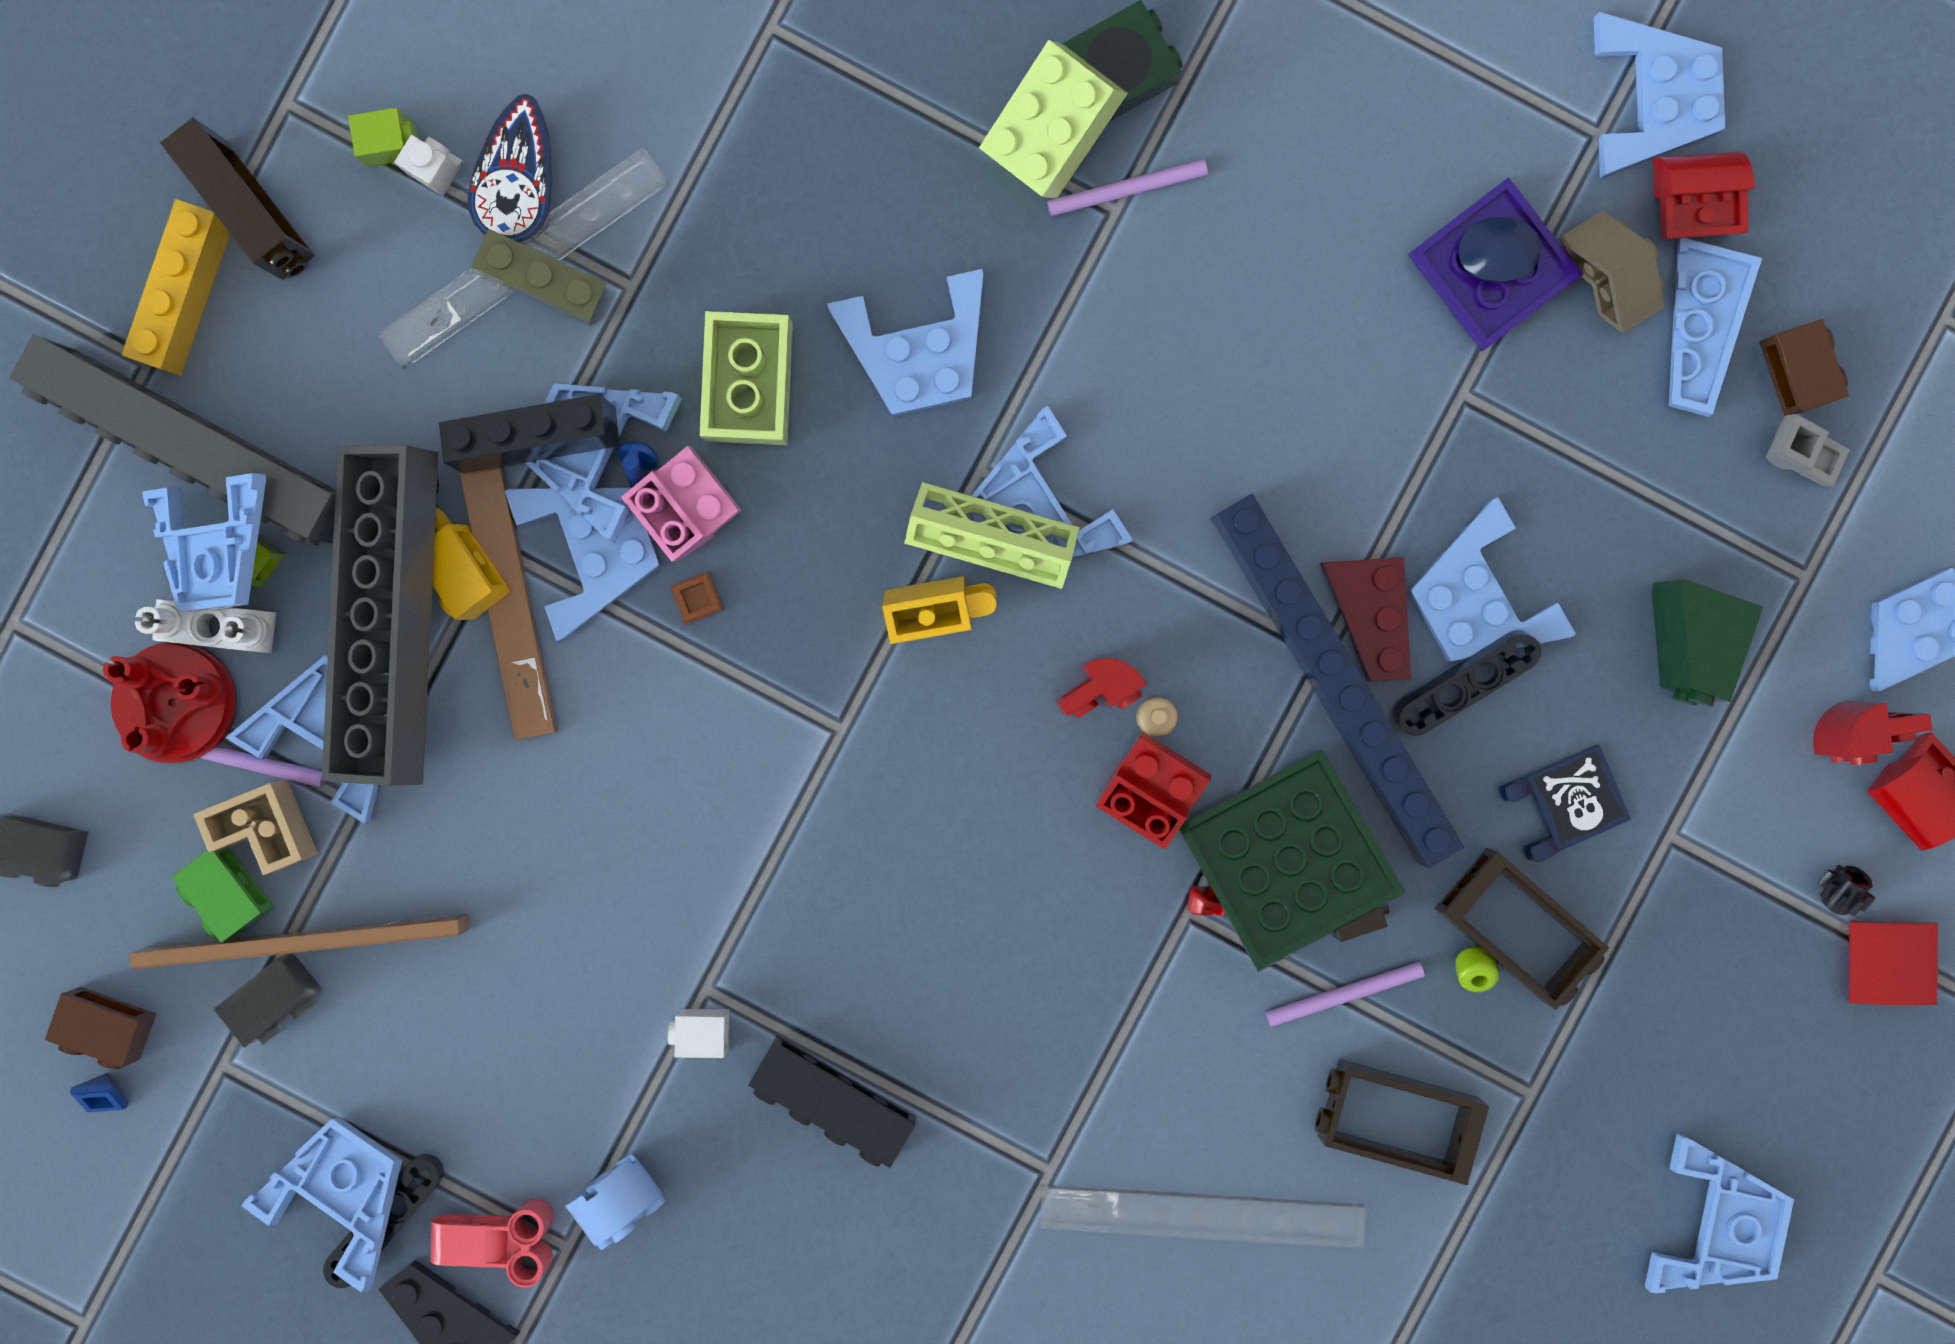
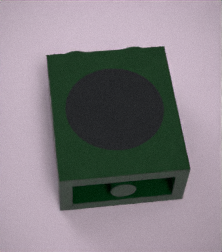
M1142 0L1137 1L1063 43V45L1128 93L1110 121L1176 85L1182 72L1180 68H1182L1183 64L1179 53L1173 45H1166L1160 34L1163 29L1157 14L1153 9L1147 11Z

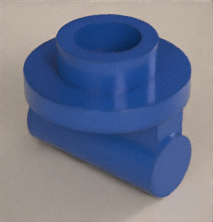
M632 441L629 444L620 446L617 453L618 459L623 463L631 487H634L644 478L645 470L656 468L659 457L652 447L640 441Z

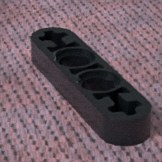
M1522 630L1507 633L1402 698L1394 709L1396 723L1407 734L1412 736H1420L1429 732L1535 666L1541 657L1542 649L1540 643L1529 633ZM1519 642L1526 646L1523 658L1513 655L1517 652L1515 645ZM1500 653V655L1506 658L1504 662L1509 667L1505 669L1503 663L1496 658V655ZM1484 662L1493 663L1495 667L1493 677L1486 682L1476 681V668ZM1449 684L1458 685L1460 689L1458 698L1450 704L1441 703L1439 695L1442 688ZM1430 697L1431 702L1439 709L1437 712L1434 713L1429 708L1430 705L1425 701L1426 698ZM1414 707L1420 712L1419 718L1421 719L1415 724L1408 720L1410 718L1408 711Z
M418 1155L399 1173L394 1195L404 1198L407 1203V1211L404 1215L400 1216L390 1212L381 1252L442 1181L444 1176L443 1164L434 1155ZM424 1166L428 1167L430 1170L427 1176L429 1180L425 1179L413 1191L408 1185L418 1176L419 1171L417 1169L420 1170ZM352 1231L347 1234L330 1254L323 1266V1274L326 1281L335 1288L351 1286L333 1272L353 1238Z

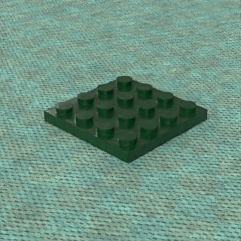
M1322 749L1184 822L1179 829L1258 972L1403 896L1406 892Z

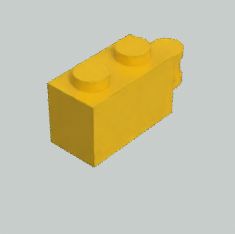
M436 507L435 527L437 532L434 539L432 586L440 597L439 603L442 609L449 616L453 617L454 620H475L487 611L489 607L509 594L511 590L472 535L470 527L468 525L452 524L446 514Z
M960 576L885 590L882 609L890 644L972 630V618L987 616L995 611L997 605L995 588L986 583L966 586L965 577Z

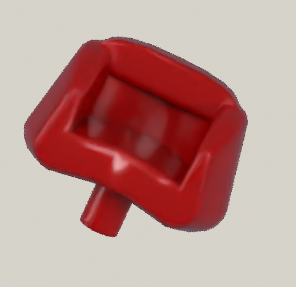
M1211 886L1191 887L1188 911L1194 915L1203 916L1212 914L1216 916L1225 915Z

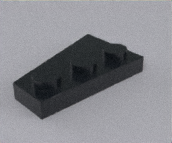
M416 1260L378 1289L419 1344H508L521 1332L510 1324L506 1326L489 1314L490 1310L480 1303L473 1304L457 1293L455 1286Z

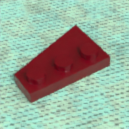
M1404 557L1320 563L1334 593V600L1338 610L1341 611L1349 630V637L1367 681L1411 679Z

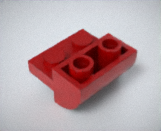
M1737 151L1653 158L1654 200H1660L1661 240L1749 233L1748 190L1755 189L1752 166L1745 153Z
M1111 658L1093 659L1079 665L1088 679L1056 699L1055 702L1065 716L1068 717L1073 713L1075 717L1080 718L1099 705L1095 700L1098 696L1101 697L1106 706L1113 707L1117 705L1118 708H1126L1143 696L1139 689L1147 684L1135 668L1123 661Z
M1846 701L1828 709L1816 725L1813 736L1814 754L1831 756V762L1850 761L1851 765L1877 762V755L1893 753L1892 743L1916 740V733L1933 731L1931 714L1888 712L1887 703Z
M1142 731L1127 755L1121 759L1098 798L1096 807L1158 846L1166 849L1187 819L1188 812L1211 781L1212 775Z
M1932 732L1918 736L1899 762L1888 764L1867 791L1921 851L1938 847L1955 838V757Z

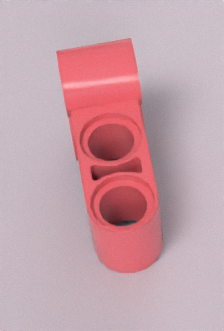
M535 1198L523 1203L512 1216L470 1214L436 1216L431 1220L430 1262L442 1266L506 1268L507 1276L513 1284L523 1288L531 1287L541 1279L552 1264V1249L545 1241L540 1239L553 1224V1209L545 1200ZM523 1216H533L538 1222L539 1229H530L526 1226ZM522 1256L533 1258L537 1263L538 1269L532 1270L527 1268L523 1263Z

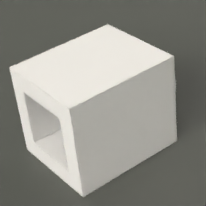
M681 1009L675 1016V1020L669 1021L668 1044L675 1045L674 1057L724 1058L729 1051L730 1010Z

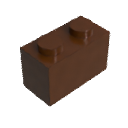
M1823 319L1759 341L1784 416L1799 414L1849 397L1846 389L1848 385L1847 375L1844 369L1838 365L1833 350L1835 346L1832 332L1825 327Z
M78 987L61 993L45 1040L59 1045L58 1049L63 1053L70 1055L85 1054L96 1058V1062L100 1066L110 1069H121L140 1060L156 1013L89 989Z

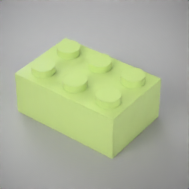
M1048 40L979 148L1040 196L1058 198L1128 93L1065 45Z
M705 311L700 437L706 442L788 446L793 323L789 315Z

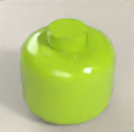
M1472 946L1466 948L1456 957L1455 968L1458 981L1466 990L1484 992L1493 988L1498 982L1499 969L1497 961L1482 947Z

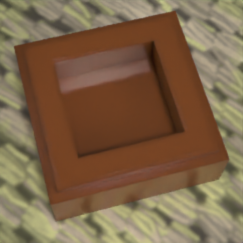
M705 572L670 586L685 624L724 610L710 572Z

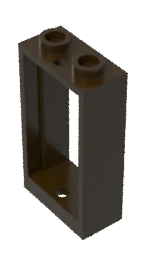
M192 117L160 142L253 264L282 280L293 278L306 269L307 262L315 256L224 138Z
M1486 848L1434 908L1473 943L1482 947L1494 957L1501 967L1537 998L1555 1010L1560 1005L1568 1004L1575 997L1578 991L1576 986L1586 975H1591L1600 968L1605 959L1603 955L1609 949L1605 943L1498 851ZM1500 873L1581 942V945L1544 987L1463 918Z
M1339 1059L1337 1068H1332L1327 1077L1326 1092L1329 1093L1326 1107L1319 1109L1315 1121V1131L1318 1132L1319 1139L1326 1147L1468 1185L1489 1106L1477 1096ZM1351 1076L1459 1106L1445 1159L1440 1160L1336 1131Z

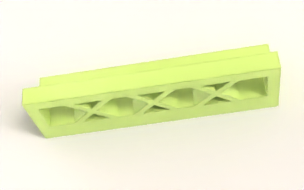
M922 482L910 516L904 544L1062 589L1072 560L1080 527ZM927 498L943 503L947 509L937 511L923 506ZM970 512L979 513L985 517L986 521L978 523L969 520L965 514ZM1010 523L1022 526L1026 532L1021 534L1013 533L1005 525ZM1052 534L1068 539L1066 548L1049 543L1045 536Z

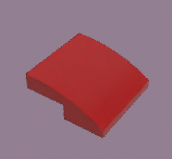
M1849 920V1003L1937 1005L1938 923Z

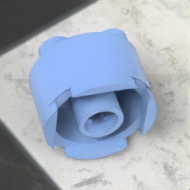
M633 1153L628 1154L615 1163L617 1168L614 1170L612 1168L606 1173L603 1172L578 1192L570 1200L571 1202L565 1205L593 1245L598 1246L600 1250L606 1248L613 1241L615 1243L619 1242L636 1228L634 1222L644 1215L646 1217L666 1202L662 1196V1191Z

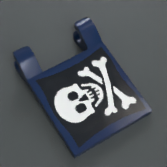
M1595 745L1499 787V793L1504 801L1516 802L1532 793L1547 828L1549 837L1536 840L1524 846L1525 855L1530 861L1542 862L1559 851L1631 820L1600 745Z

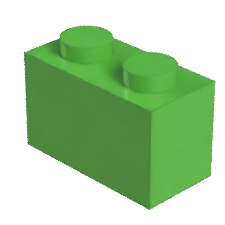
M230 848L213 852L206 850L171 877L178 886L176 891L179 897L187 905L195 908L202 918L201 923L205 931L211 937L218 938L221 943L238 937L275 908Z

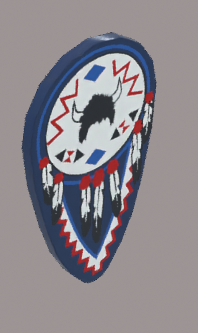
M528 94L516 97L506 106L495 121L474 167L468 189V211L474 225L484 235H486L489 228L519 243L532 238L544 226L550 209L552 190L549 132L545 117L537 100Z

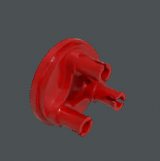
M164 642L150 646L135 656L127 658L114 656L109 658L115 664L105 662L103 674L108 681L114 683L111 694L112 718L121 736L122 747L126 751H133V753H137L155 762L170 764L186 763L197 760L216 748L229 733L237 710L236 687L227 667L210 651L197 645Z

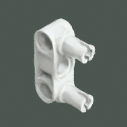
M156 599L154 608L143 607L137 611L135 617H142L143 620L135 621V626L141 633L152 634V640L272 653L277 612L234 607L178 612L175 601ZM214 616L220 622V629L216 636H213L209 630L210 620Z

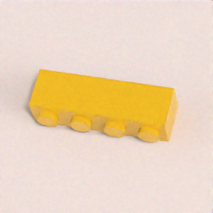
M175 199L121 356L178 376L182 375L230 237V233L213 211Z

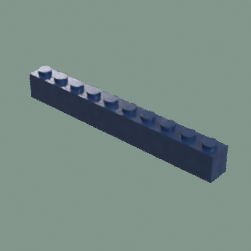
M1251 493L1211 517V520L1416 862L1431 868L1463 849L1464 845L1254 495Z

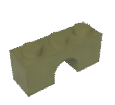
M489 228L472 264V269L476 274L511 290L516 289L547 303L553 309L588 325L591 324L606 290L605 282Z

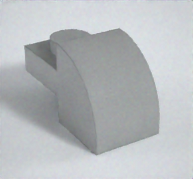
M1792 414L1782 418L1766 458L1771 464L1781 470H1793L1821 486L1834 487L1850 449L1828 438L1829 431L1797 414Z

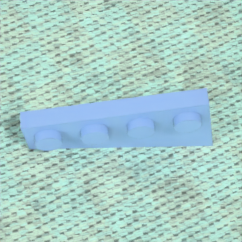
M1679 238L1677 240L1669 387L1670 407L1706 417L1713 415L1762 258L1687 238Z

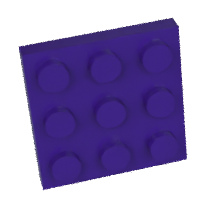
M1509 177L1408 254L1481 352L1583 275ZM1490 217H1510L1524 221L1536 232L1540 240L1541 252L1539 261L1532 271L1519 279L1498 283L1478 279L1463 268L1458 255L1459 242L1466 230L1476 222Z

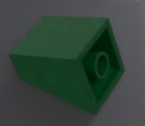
M1685 579L1655 582L1651 591L1660 687L1673 691L1672 699L1697 706V703L1713 707L1714 701L1731 702L1763 606Z

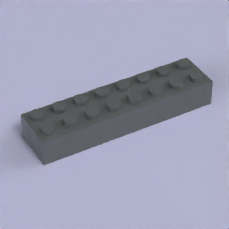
M35 334L31 336L9 378L24 386L21 392L23 395L44 405L50 403L60 408L59 414L82 425L87 423L97 428L95 433L116 444H121L122 442L133 447L132 453L154 464L159 462L171 467L170 473L188 483L194 484V482L208 487L206 491L208 494L228 503L226 477L249 473L266 474L260 521L266 524L269 521L278 526H283L280 532L300 543L307 541L316 546L319 545L320 541L333 543L335 488L84 353Z
M408 445L338 446L322 781L387 786L423 784L439 452Z

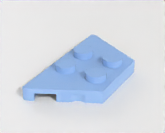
M1944 568L1871 603V623L1873 624L1874 632L1870 639V654H1875L1874 679L1869 681L1872 692L1885 690L1955 656V569Z

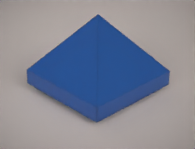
M106 1073L71 1087L70 1094L87 1113L124 1110L128 1106V1102Z

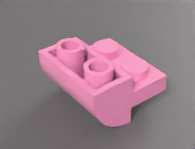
M692 446L685 447L658 471L649 473L621 497L671 562H676L704 545L715 536L714 533L742 511Z

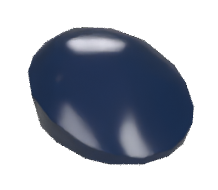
M1490 217L1476 222L1466 230L1459 242L1458 255L1461 265L1472 276L1488 282H1506L1522 278L1533 270L1540 257V240L1536 232L1524 221L1510 217Z

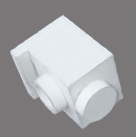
M410 135L394 163L410 177L444 196L464 161L451 154L449 149L430 137H427L425 142Z

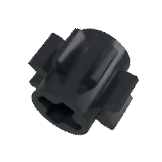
M1838 865L1834 871L1828 869L1818 881V884L1825 888L1820 894L1823 904L1835 914L1847 915L1850 913L1852 916H1856L1859 911L1865 912L1875 900V897L1868 893L1873 887L1871 878L1858 867L1849 865L1843 868L1841 865Z

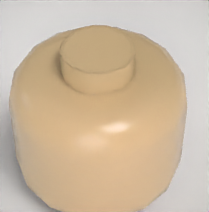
M1150 697L1144 700L1138 707L1136 720L1139 728L1147 735L1163 737L1171 733L1176 727L1178 714L1175 706L1168 699Z

